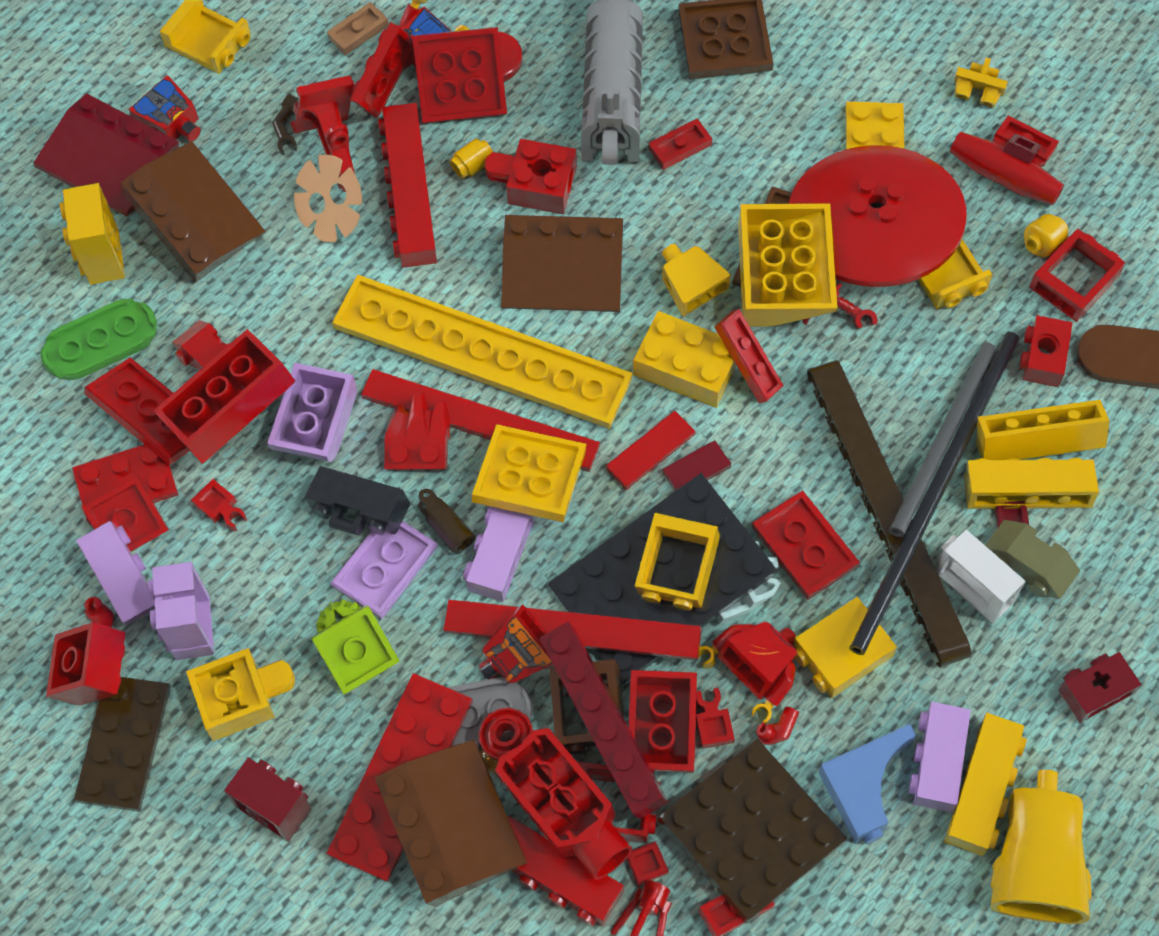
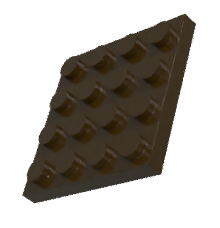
M758 738L659 815L657 820L717 891L726 898L729 905L737 911V914L743 918L746 924L847 840V837Z

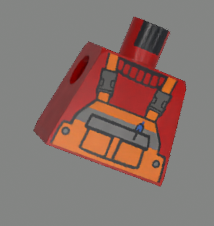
M523 604L514 611L482 648L488 659L483 661L479 668L483 676L488 680L495 678L501 673L512 684L553 664L539 639L547 633Z

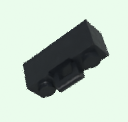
M323 466L319 467L304 497L315 515L324 519H328L331 516L329 520L330 528L357 536L361 534L365 524L367 525L366 528L375 534L383 535L384 532L395 535L411 504L403 489ZM343 517L353 519L354 521L344 519Z

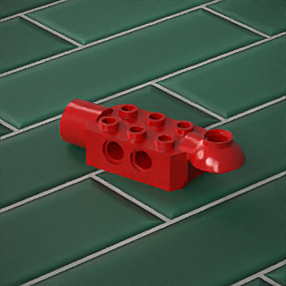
M513 708L498 709L484 719L479 730V742L484 752L492 758L499 760L495 771L501 783L562 858L576 855L596 880L605 877L621 865L631 853L632 847L612 824L616 815L612 803L549 728L533 730L529 718L520 710ZM504 732H515L514 737L510 741L502 742L499 740Z

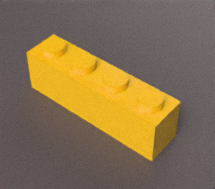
M1101 400L980 416L977 418L976 444L981 458L988 460H1006L1009 458L1021 460L1106 448L1110 420Z
M979 458L968 460L964 472L967 509H995L997 505H1023L1002 504L1009 501H1025L1027 508H1093L1099 493L1094 460H1083L1081 458H1070L1068 460H1051L1049 458L1037 460H1020L1017 458L988 460ZM1020 506L1007 507V508H1020Z
M986 712L977 733L958 795L957 806L953 811L944 843L980 856H984L988 848H995L1000 830L995 829L998 817H1004L1009 803V799L1004 798L1007 786L1013 787L1018 768L1013 767L1016 756H1022L1027 742V738L1022 737L1024 725Z

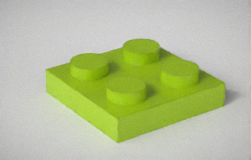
M368 605L311 637L343 694L350 692L400 662Z

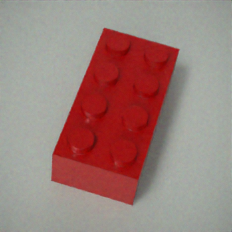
M246 329L153 411L203 464L296 381L284 364L254 334Z

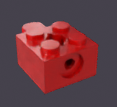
M520 138L515 156L492 152L487 156L485 160L486 176L490 181L507 184L508 204L564 215L577 169V149Z

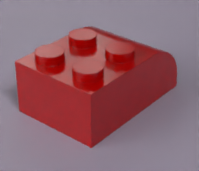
M631 670L629 729L652 771L694 773L697 672Z

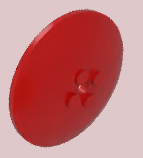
M860 146L845 149L825 157L805 172L795 185L789 199V204H830L835 279L859 286H896L929 275L946 263L955 253L961 243L966 227L967 212L965 199L954 178L942 166L928 157L911 150L893 146ZM878 202L882 203L884 206H882L881 208H873L870 206V204Z

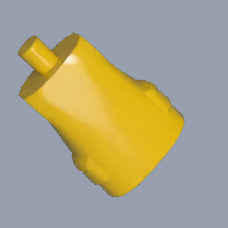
M1039 770L1037 772V788L1022 787L1014 789L1011 793L1005 842L1001 855L992 865L990 908L995 912L1012 917L1060 924H1082L1090 920L1089 901L1092 897L1091 875L1086 868L1082 841L1083 802L1077 795L1057 791L1058 773L1056 771Z

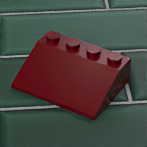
M86 93L68 108L33 164L35 168L73 188L99 183L109 207L127 217L135 209L122 194L121 182L144 165L179 148V141Z

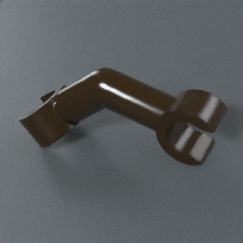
M291 94L284 98L282 109L272 122L278 137L277 146L282 155H285L283 150L285 144H292L295 151L298 148L295 139L289 136L285 127L289 117L295 114L293 111L294 102H297L299 99Z

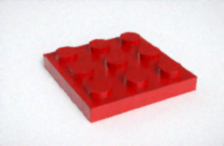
M498 27L412 35L422 123L507 114Z

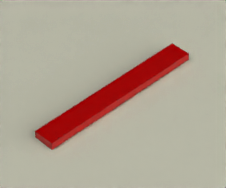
M372 369L361 393L362 399L396 409L398 404H402L407 411H410L413 395L424 392L430 410H434L437 403L446 402L451 428L491 440L497 424L587 444L580 469L590 472L600 447V442L375 369Z
M449 599L443 630L446 633L491 638L518 607ZM527 608L546 633L569 622L576 629L585 648L698 661L702 633L701 626Z

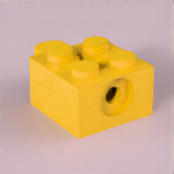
M249 648L186 671L205 730L212 741L275 718L269 698L288 692L295 685V675L288 663L284 660H279L258 668Z

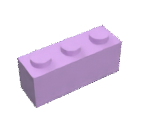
M491 506L488 508L484 521L487 527L484 535H478L474 545V552H477L473 562L469 561L463 575V580H466L469 592L504 602L533 525L534 516Z
M109 521L76 540L122 623L129 625L149 614L151 610H155V599H150L148 582L142 571L146 570V566L138 553L131 554L126 545L131 540L122 525L116 527L115 524Z
M931 702L927 712L921 711L918 730L924 731L922 743H916L913 762L919 763L917 775H911L908 793L914 795L913 805L951 813L957 806L970 709Z

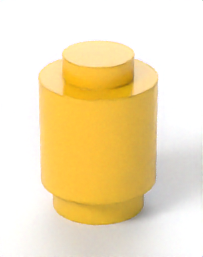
M475 138L455 152L449 163L453 171L461 179L467 176L470 178L485 167V160L493 150L485 140L480 141Z

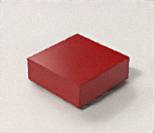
M656 841L632 850L626 858L637 886L645 884L646 880H655L669 874Z

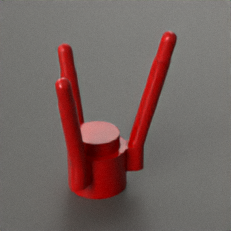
M646 880L643 888L637 889L634 898L612 927L610 933L616 935L638 906L642 911L630 936H638L648 914L657 916L658 912H660L656 936H664L667 914L672 905L671 902L667 901L671 893L670 889L659 882Z

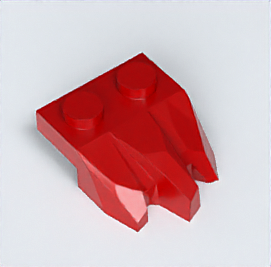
M422 392L413 395L410 411H407L402 404L397 405L389 419L384 438L385 470L448 469L450 417L446 402L437 403L434 410H430L425 393Z

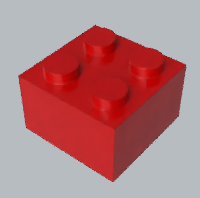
M91 622L55 634L46 697L73 705H84L117 695L121 684L120 671L122 658L125 653L124 640L126 632Z

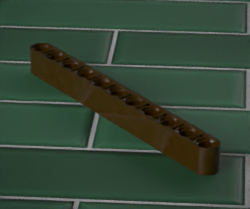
M834 360L809 368L807 370L809 383L812 382L815 387L814 395L820 408L825 409L827 414L825 419L832 434H836L839 440L837 442L838 448L844 461L848 460L851 468L848 470L856 487L859 486L863 493L861 495L862 501L868 514L872 513L875 522H873V525L880 540H884L888 548L885 550L890 562H892L904 536L896 537L892 535L889 528L904 500L840 362ZM921 539L900 584L905 596H909L913 605H910L918 624H922L926 632L923 635L931 653L935 652L939 662H936L939 668L970 658L972 652L967 636Z

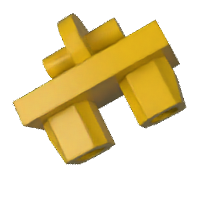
M986 57L983 65L972 62L970 70L961 67L957 68L954 80L956 82L954 96L969 100L972 89L983 90L980 104L994 108L1000 96H1004L1008 81L997 78L1000 70L989 67L991 58Z

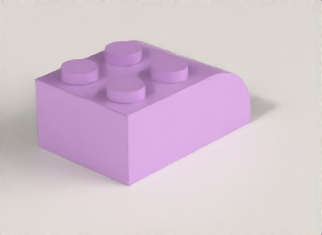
M294 363L291 375L296 382L284 392L267 445L271 450L332 462L339 451L358 392L354 376Z

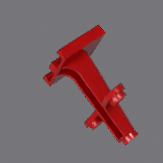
M350 75L296 87L299 102H294L293 111L296 115V120L291 121V127L295 134L317 129L326 155L336 156L343 161L339 177L349 167L355 173L349 151L348 128L342 123L348 120L351 105L350 99L354 82ZM337 183L338 188L346 192L343 185Z

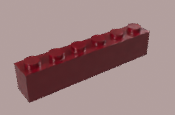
M566 622L540 637V641L632 814L641 819L669 803L576 629L569 622Z

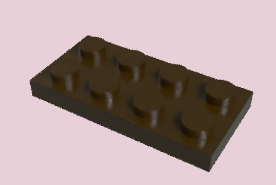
M121 677V684L117 695L99 700L74 796L76 803L141 811L171 689L169 683Z

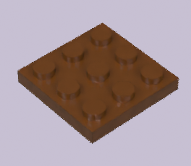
M709 0L678 4L689 79L773 70L774 63L762 0Z

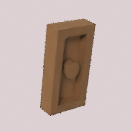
M369 2L327 31L328 39L346 56L389 26L388 18Z

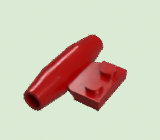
M1009 115L996 131L993 141L959 132L949 151L983 177L1018 195L1052 206L1056 203L1065 186L1042 168L1057 149L1059 141ZM1014 134L1021 135L1041 145L1038 155L1030 164L1003 152L1007 142Z

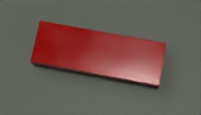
M740 309L733 310L716 324L714 328L758 403L767 402L784 385Z
M673 411L608 463L606 470L625 490H628L694 437L695 430L676 411Z

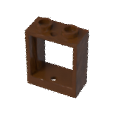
M614 659L594 661L593 663L602 679L607 680L608 690L624 718L619 664ZM549 667L555 736L570 754L584 753L585 747H593L596 744L590 733L567 736L562 686L564 684L555 667Z

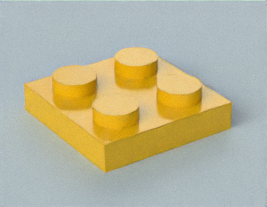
M846 101V149L868 145L904 148V103Z

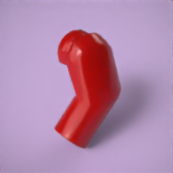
M785 706L779 722L767 725L761 723L758 725L756 735L759 741L765 745H773L788 740L799 716V711Z

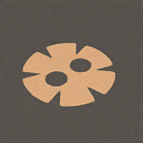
M319 155L320 173H318L311 160L307 161L299 171L296 184L307 192L294 193V204L298 218L305 227L308 228L317 220L313 234L319 240L336 242L335 224H337L344 237H347L355 229L360 214L348 205H361L362 193L358 179L350 167L339 177L343 162L340 158L332 155ZM336 183L343 185L346 190V199L342 204L334 203L330 196L331 187ZM314 193L321 194L325 200V208L320 214L314 213L309 205L310 197Z

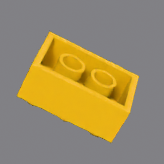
M99 183L64 189V202L59 203L62 218L67 222V227L62 229L66 246L70 245L73 260L78 261L81 276L86 275L90 285L124 279L125 272L119 228Z
M657 311L633 360V375L717 408L737 365L717 333Z

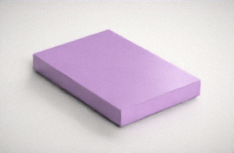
M402 521L395 535L384 532L383 535L370 532L330 584L360 606L368 605L375 616L383 619L437 549L438 543Z

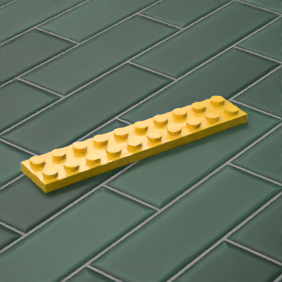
M358 274L332 322L333 328L608 429L611 428L633 379L632 372Z

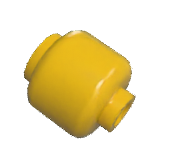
M1052 214L1042 215L1031 222L1024 230V241L1027 250L1042 258L1051 256L1068 238L1069 231L1066 222Z

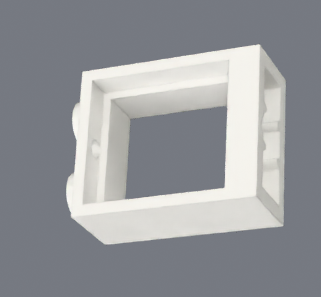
M965 530L959 537L952 535L941 548L943 552L937 558L939 565L936 572L940 578L994 624L1014 604L1025 580L969 531Z

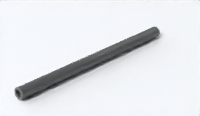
M982 344L889 528L892 535L896 537L904 536L996 352V347L993 344Z

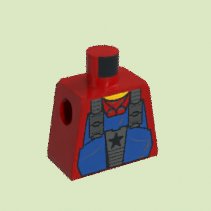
M168 75L128 109L131 117L175 140L182 135L191 142L200 135L201 129L195 124L199 118L193 102Z

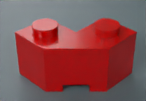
M201 320L197 321L172 342L177 349L175 355L179 361L186 367L190 365L199 370L230 343L225 344L217 335V330L210 323Z

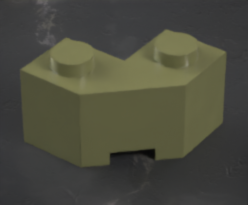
M1003 520L985 546L1013 571L1021 573L1028 582L1029 589L1035 595L1060 599L1080 572V569L1067 550L1056 542L1052 547L1037 538L1035 535L1038 531L1026 523Z

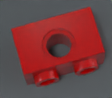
M1036 315L1033 325H1027L1023 343L1029 344L1027 352H1022L1019 369L1024 370L1022 380L1059 388L1065 375L1073 322ZM1039 349H1045L1049 354L1043 353Z

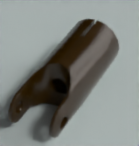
M422 489L419 492V499L421 501L418 504V509L425 516L428 525L456 555L460 554L473 544L476 535L454 510L442 499L438 498L432 490Z

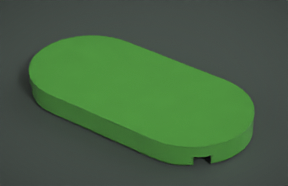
M133 299L117 300L53 330L45 339L46 343L44 348L42 347L41 360L47 371L59 379L77 380L146 348L156 334V317L152 309L143 302H135Z

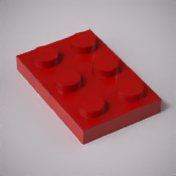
M392 22L380 34L379 45L375 53L368 58L365 65L366 70L361 80L355 83L350 99L368 115L375 118L380 116L383 110L382 107H385L414 51L412 38L400 26Z
M144 444L72 467L82 506L136 476H139L154 503L179 495L171 466ZM86 516V520H87L88 524L90 525L91 523H90V521L88 520V518H87V516Z
M803 490L752 522V529L772 555L777 557L779 564L807 600L859 567V560Z

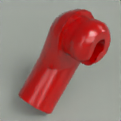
M88 598L84 603L87 618L91 622L112 628L114 622L113 612L99 598Z

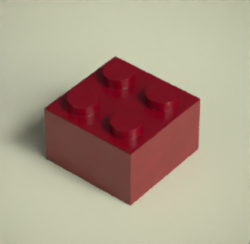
M248 757L224 792L237 809L289 842L312 810L307 801L308 795L302 791L304 789L303 786L292 778L287 777L285 781L275 774L277 770L266 761L260 759L256 763Z

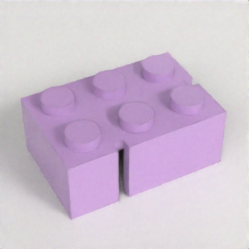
M186 562L152 567L153 579L148 580V591L150 599H155V610L150 611V621L152 629L158 632L159 640L164 641L166 651H171L175 660L214 655L210 595L193 563Z

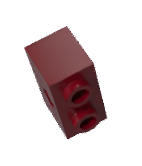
M1120 652L1110 657L1105 653L1094 659L1090 663V668L1084 671L1076 668L1063 677L1064 682L1058 691L1079 723L1134 695L1142 684ZM1094 682L1095 684H1099L1101 682L1104 687L1100 685L1094 687L1092 683Z

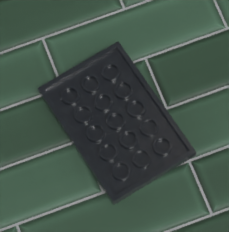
M701 472L550 581L548 585L568 612L694 625L703 628L721 613L728 610L776 575L778 571ZM654 513L718 527L720 539L701 609L692 607V610L679 609L673 606V602L661 600L660 603H652L642 599V595L635 588ZM663 536L650 584L693 594L706 545ZM595 649L602 660L614 659L619 664L621 686L631 680V670H645L662 658L660 656Z

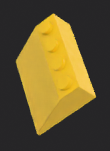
M741 204L738 219L742 314L750 327L777 326L836 312L837 295L830 204Z

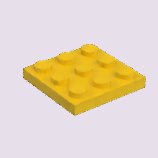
M496 424L472 492V502L564 523L584 460L587 444Z

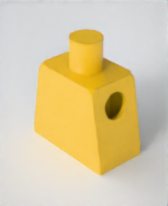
M671 244L663 250L662 256L667 263L662 268V280L683 317L729 289L731 275L700 247L694 246L683 253L676 244Z

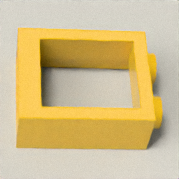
M654 513L635 583L637 592L642 595L641 598L652 603H660L661 600L673 602L674 607L683 610H692V607L701 609L720 539L718 527ZM663 536L706 545L693 594L650 584Z

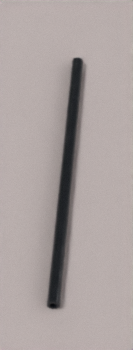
M1007 332L849 647L853 653L857 655L865 654L977 427V418L983 415L1020 340L1016 333Z

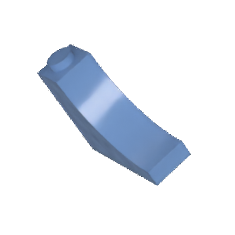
M910 724L829 760L820 766L818 773L855 844L862 840L866 844H870L884 836L882 831L886 829L889 822L881 799L882 777L886 766L892 758L913 743L916 734Z

